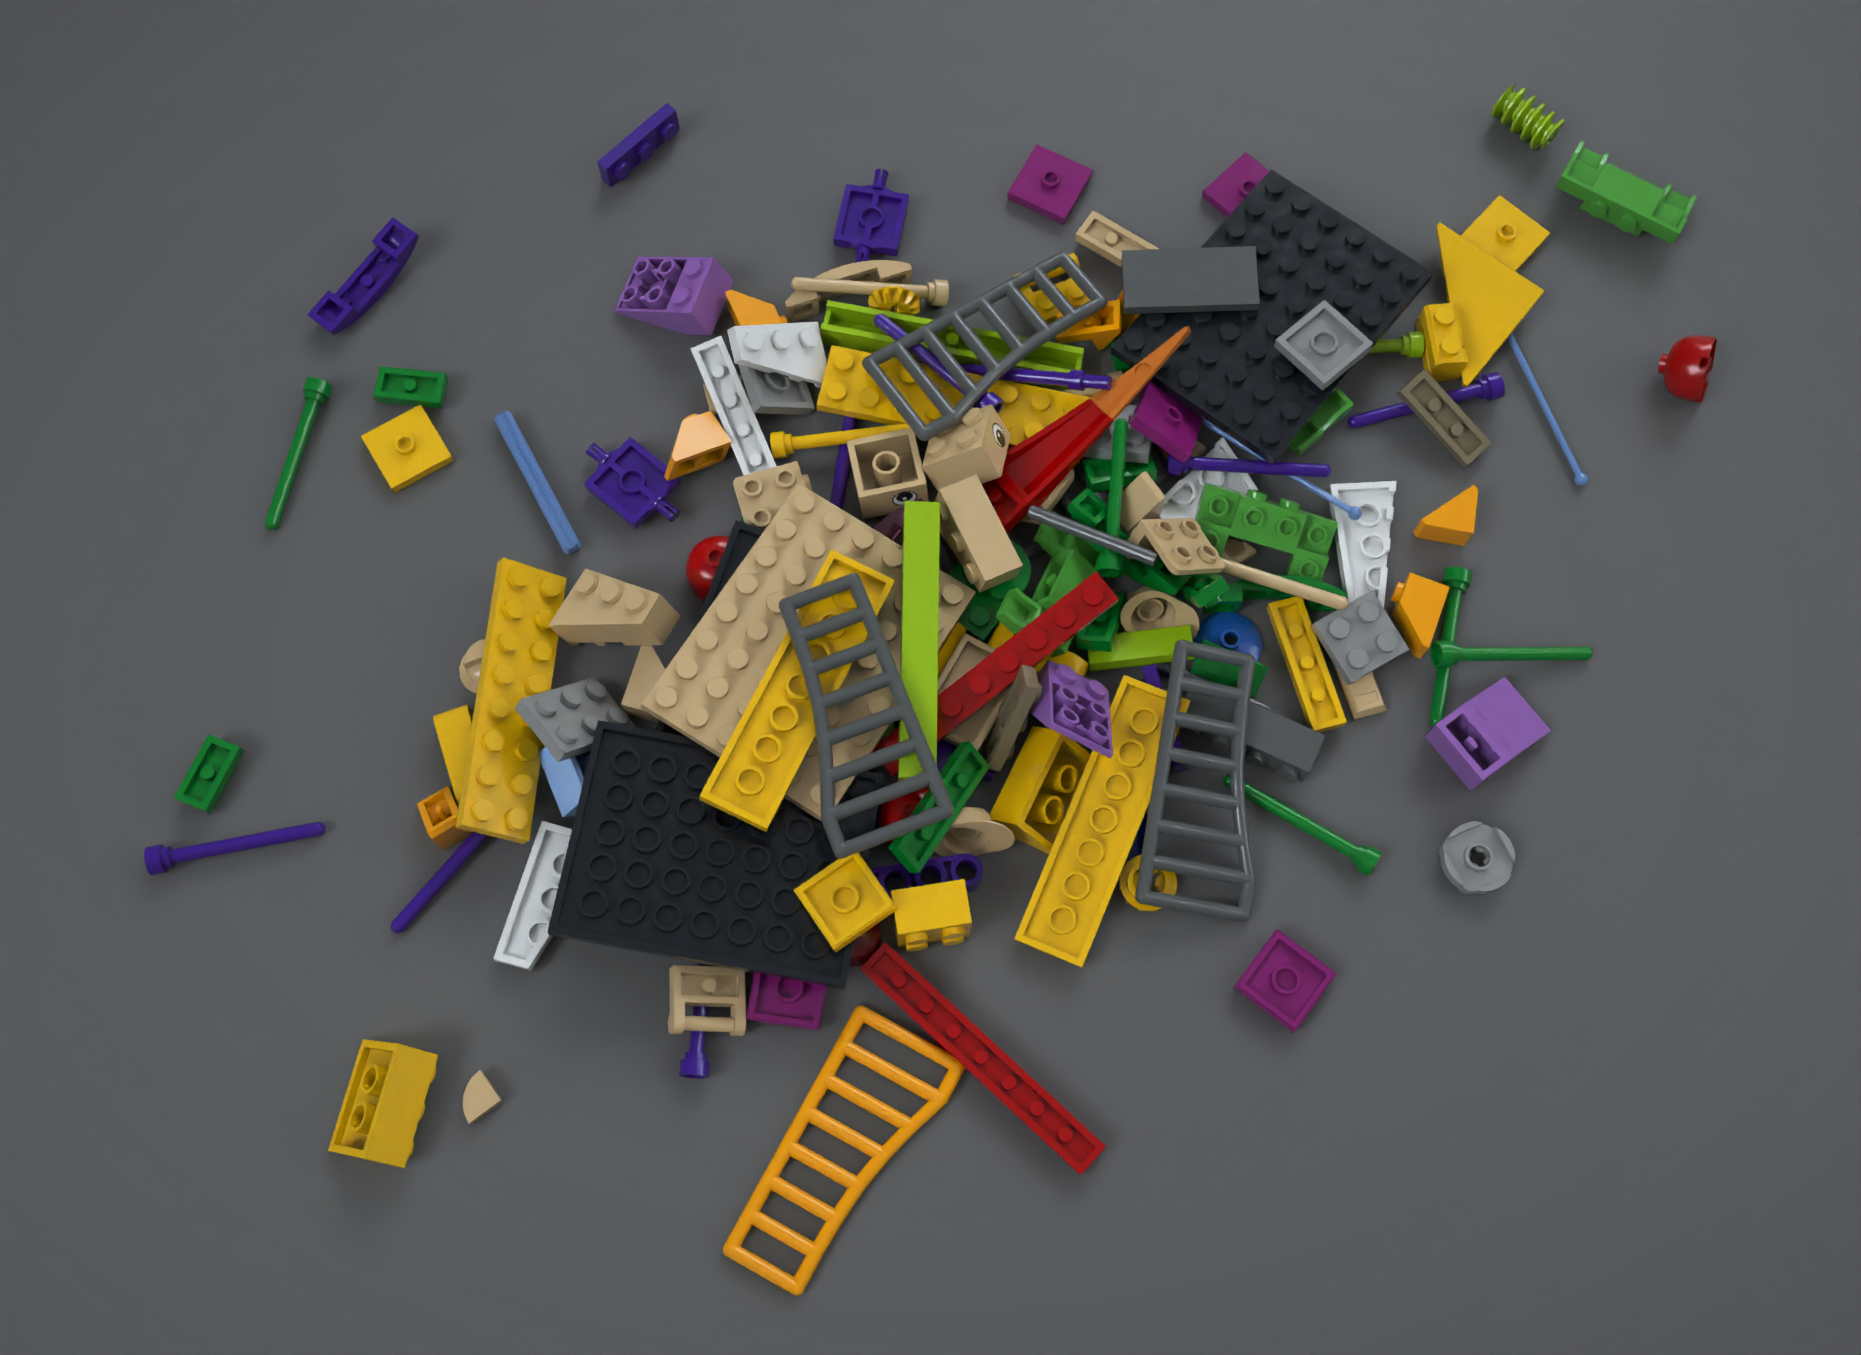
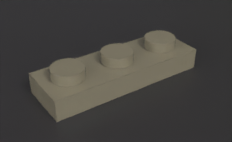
M1425 369L1421 370L1397 392V395L1463 467L1468 466L1492 444Z
M1021 665L984 745L985 759L990 765L989 769L1001 772L1006 759L1012 758L1018 733L1025 730L1028 723V712L1032 704L1036 705L1040 699L1042 686L1038 683L1034 667Z

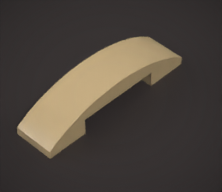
M871 260L843 265L814 278L912 284V268L910 263L900 261ZM796 290L785 301L788 322L792 323L820 314L819 302L844 295L845 293Z

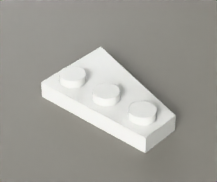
M818 322L733 326L727 330L735 364L766 373L776 372L789 376L790 380L797 382L807 381L814 383L815 387L821 388L827 361Z
M1223 437L1205 456L1210 458L1238 459ZM1191 470L1165 494L1166 499L1159 519L1193 518L1195 520L1199 498L1205 482L1247 494L1248 489L1258 491V488L1248 473Z

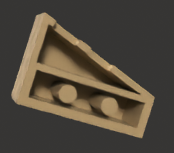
M977 474L939 489L934 502H940V533L964 568L968 581L974 584L980 593L1016 578L1023 564Z
M585 568L548 626L569 646H580V643H595L597 646H607L608 642H622L625 646L663 645L681 615L659 593Z

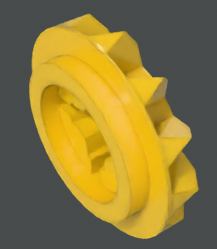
M888 286L873 291L868 297L869 308L914 316V314L920 312L921 300L917 294L906 288Z
M1141 855L1129 860L1124 866L1120 875L1119 890L1122 892L1126 903L1131 904L1138 911L1155 912L1161 909V907L1140 904L1135 899ZM1154 869L1153 877L1156 874L1159 875L1153 885L1156 889L1155 892L1175 895L1177 890L1176 874Z

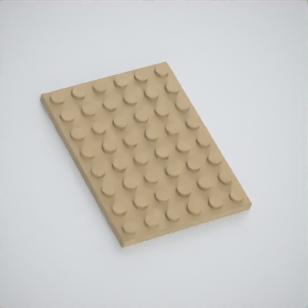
M798 483L641 703V708L720 757L788 631L779 609L780 600L810 589L831 549L895 580L894 586L877 619L900 674L902 546ZM940 569L938 651L976 593V591ZM876 653L855 661L841 688L883 673ZM889 686L830 708L828 712L830 730L896 706ZM890 724L832 745L833 767L872 753ZM816 736L784 798L821 821L820 772ZM857 775L834 783L835 806L839 804Z

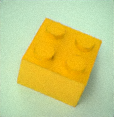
M965 879L891 891V900L898 909L893 912L898 948L906 947L908 952L919 951L928 948V943L942 941L943 946L963 943L964 937L970 936L972 919Z

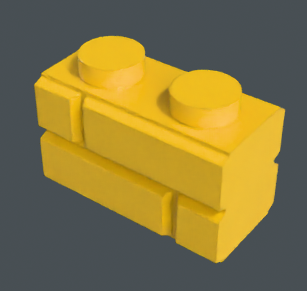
M1455 303L1426 305L1422 308L1420 316H1418L1415 322L1416 331H1422L1424 335L1423 368L1436 382L1459 379L1462 370L1468 364L1466 350L1463 349L1465 344L1457 305Z

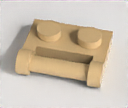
M673 965L669 968V1034H683L684 1031L729 1032L730 1036H743L745 1034V971L725 967ZM685 1006L730 1007L731 1015L730 1017L685 1016Z

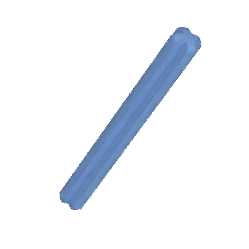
M504 411L501 414H497L494 418L496 425L565 554H572L581 548V544L511 412Z

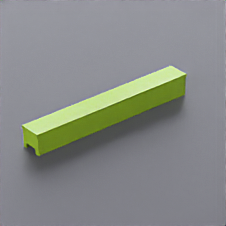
M827 300L826 314L820 330L823 345H834L874 353L895 341L875 325L874 317L877 314H884L908 334L933 320ZM952 326L936 334L958 363L983 365ZM970 327L998 362L1012 351L996 331ZM1018 336L1022 342L1028 339V337ZM1048 341L1024 357L1012 368L1070 373L1071 370H1082L1084 348ZM925 342L920 343L929 351H931L929 347L925 344ZM911 354V355L913 356V358H914L918 363H920V360H919L918 358H916L913 354ZM1027 383L1059 390L1069 389L1068 386Z
M905 501L902 546L900 676L937 765L940 502ZM902 719L899 720V742L910 739ZM916 753L898 759V782L923 772Z

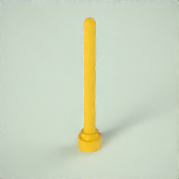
M904 423L794 437L792 434H786L785 431L771 432V450L774 459L788 458V454H794V450L847 444L846 441L907 429L910 426Z

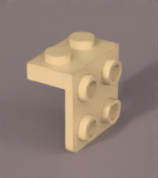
M798 461L734 479L733 486L744 523L765 530L798 483L812 491L808 474L802 475Z
M1193 518L1142 519L1137 527L1132 530L1127 540L1157 552L1168 570L1174 575L1220 573L1225 567L1218 551L1211 545L1202 532L1200 525Z

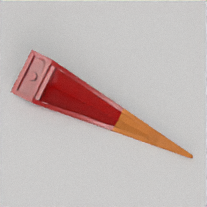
M1189 326L1181 329L1138 364L1114 380L1110 390H1100L1055 422L1007 451L1002 476L982 483L1007 533L1027 515L1031 505L1039 507L1190 335L1191 329Z

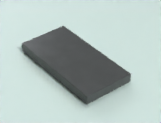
M1256 246L1122 250L1124 314L1259 310L1260 299Z

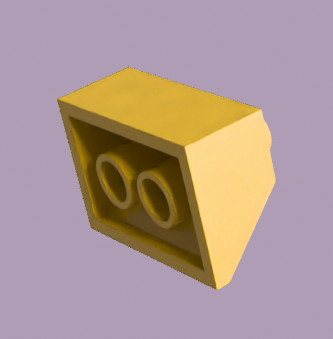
M1032 726L991 810V820L1009 828L1013 832L1015 839L1046 854H1050L1091 754L1076 741L1050 728Z
M363 1039L328 1151L405 1168L407 1159L411 1156L414 1148L413 1139L418 1122L425 1111V1098L428 1088L436 1075L438 1055L398 1043Z

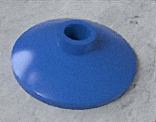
M1218 612L1210 615L1201 622L1197 635L1193 640L1195 643L1202 644L1203 639L1229 650L1251 654L1257 662L1263 650L1262 637L1258 628L1247 617L1235 612ZM1232 636L1235 638L1236 644H1227L1224 637Z

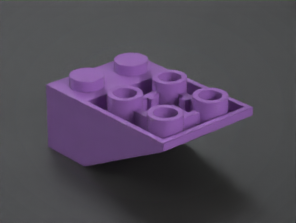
M638 256L614 311L617 314L685 335L712 336L726 302L725 291L731 290L734 280L714 257Z
M1048 659L1037 674L1038 683L1042 686L1040 699L1036 705L1032 704L1029 712L1048 728L1111 758L1113 755L1108 689L1096 680H1089L1075 673L1069 666L1059 665Z
M1504 677L1438 722L1425 735V738L1471 792L1547 735L1551 730Z

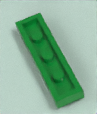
M970 741L961 742L940 771L954 807V814L947 819L897 837L888 847L909 873H920L990 767ZM930 788L910 816L937 806Z

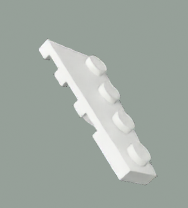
M1397 481L1330 484L1327 492L1350 507H1359L1362 511L1359 519L1352 520L1347 512L1329 502L1331 518L1338 522L1334 538L1342 590L1346 592L1349 603L1373 591L1384 608L1388 572L1386 567L1387 556L1390 551L1391 538H1389L1390 526L1394 512L1393 496L1396 492Z
M541 821L493 958L496 962L531 971L553 936L548 935L547 931L572 829Z

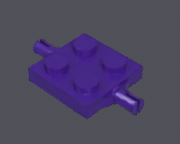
M881 169L875 170L873 185L857 186L846 184L833 242L834 246L858 251L855 263L869 261L870 253L897 256L909 204V194L893 192L885 187L889 175L885 169H883L882 175Z
M629 437L618 449L610 453L605 452L595 442L590 444L591 448L587 447L586 454L597 461L599 465L596 472L584 483L586 490L633 528L637 529L650 514L659 511L670 522L675 521V517L678 518L680 510L676 509L666 500L669 494L681 483V478L678 477L667 481L664 477L667 465L633 438Z

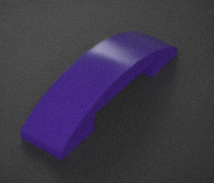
M392 217L372 240L376 248L335 294L328 290L307 315L333 335L350 326L365 314L391 286L411 256L419 236Z

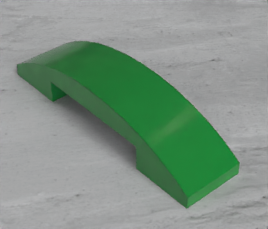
M1086 488L1070 502L1067 508L1074 521L1102 532L1106 531L1108 505ZM1120 529L1119 538L1127 541L1130 536ZM1090 542L1099 553L1104 550V547ZM1121 554V558L1124 559L1123 573L1160 592L1175 595L1193 576V574H1172L1162 559L1158 560L1157 564L1153 567L1135 559H1128L1127 556Z
M1277 575L1347 598L1346 592L1325 582L1301 576ZM1242 579L1228 584L1230 589L1222 594L1223 599L1208 608L1203 606V614L1218 612L1238 613L1243 600H1283L1295 596ZM1304 599L1307 612H1333L1338 610Z

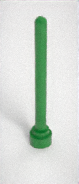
M315 377L306 378L302 390L305 394L304 400L306 403L265 519V527L269 530H275L279 526L319 406H323L324 402L330 398L333 386L322 379Z
M1123 418L1117 419L1114 423L1105 533L1118 538L1128 423ZM1104 548L1100 552V556L1096 558L1095 572L1097 571L1101 577L1117 578L1123 575L1124 559L1121 558V554Z
M1463 567L1445 568L1442 584L1450 588L1447 595L1441 640H1450L1453 644H1455L1461 597L1462 594L1466 593V589L1470 587L1472 572ZM1437 668L1429 718V722L1433 727L1444 719L1451 668Z
M1436 640L1432 643L1430 650L1431 663L1434 668H1451L1453 665H1457L1459 661L1589 660L1593 655L1592 649L1587 646L1459 647L1458 644H1453L1450 640Z
M1227 774L1223 778V784L1229 789L1230 774ZM1245 782L1246 799L1352 859L1351 863L1356 866L1355 870L1367 877L1371 874L1382 855L1380 850L1371 845L1368 848L1362 844L1358 847Z

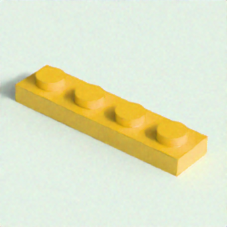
M1295 596L1269 603L1266 609L1308 728L1320 733L1345 726L1347 720L1316 634L1311 628L1312 623L1303 598Z

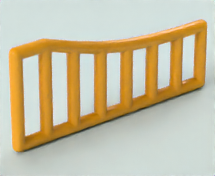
M863 1005L857 1006L723 1246L724 1255L792 1295H801L822 1256L863 1191L888 1160L948 1103L965 1068L944 1049ZM863 1023L947 1068L948 1070L938 1089L853 1043ZM847 1056L928 1102L912 1117H909L840 1079L835 1074L843 1059ZM829 1089L899 1129L883 1145H880L819 1111L817 1107L826 1090ZM808 1123H811L872 1158L856 1176L801 1145L798 1141ZM790 1156L847 1188L835 1208L779 1177ZM771 1191L826 1221L814 1242L760 1212ZM752 1225L805 1255L795 1276L788 1274L741 1247Z

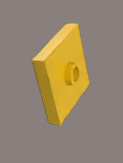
M1499 195L1461 236L1517 272L1544 243L1550 232Z
M421 404L361 436L394 493L454 461Z
M859 852L836 860L794 889V892L835 952H838L898 910Z

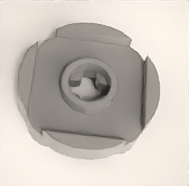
M1478 821L1467 822L1455 828L1440 846L1439 855L1443 872L1460 892L1480 895L1491 893L1503 886L1512 875L1511 872L1516 857L1515 850L1508 836L1497 827L1491 828ZM1474 849L1477 854L1482 852L1485 854L1486 858L1482 861L1483 867H1479L1470 861L1472 856L1470 850Z

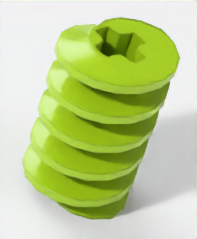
M1513 84L1496 102L1491 116L1493 118L1502 116L1501 124L1508 126L1512 123L1510 131L1513 134L1521 132V141L1526 142L1531 139L1529 144L1531 149L1535 150L1541 147L1540 150H1543L1557 136L1566 120L1561 119L1554 124L1552 120L1555 116V111L1544 116L1542 113L1546 104L1542 103L1534 108L1533 104L1536 96L1533 95L1524 100L1523 97L1527 89L1523 87L1519 91L1514 92L1515 84Z

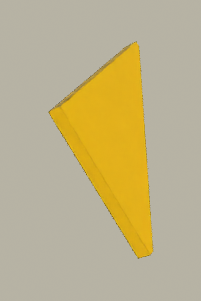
M1439 222L1436 227V237H1438L1440 261L1447 290V302L1457 305L1465 344L1463 349L1466 350L1468 364L1461 374V385L1465 387L1472 384L1541 298L1544 290Z

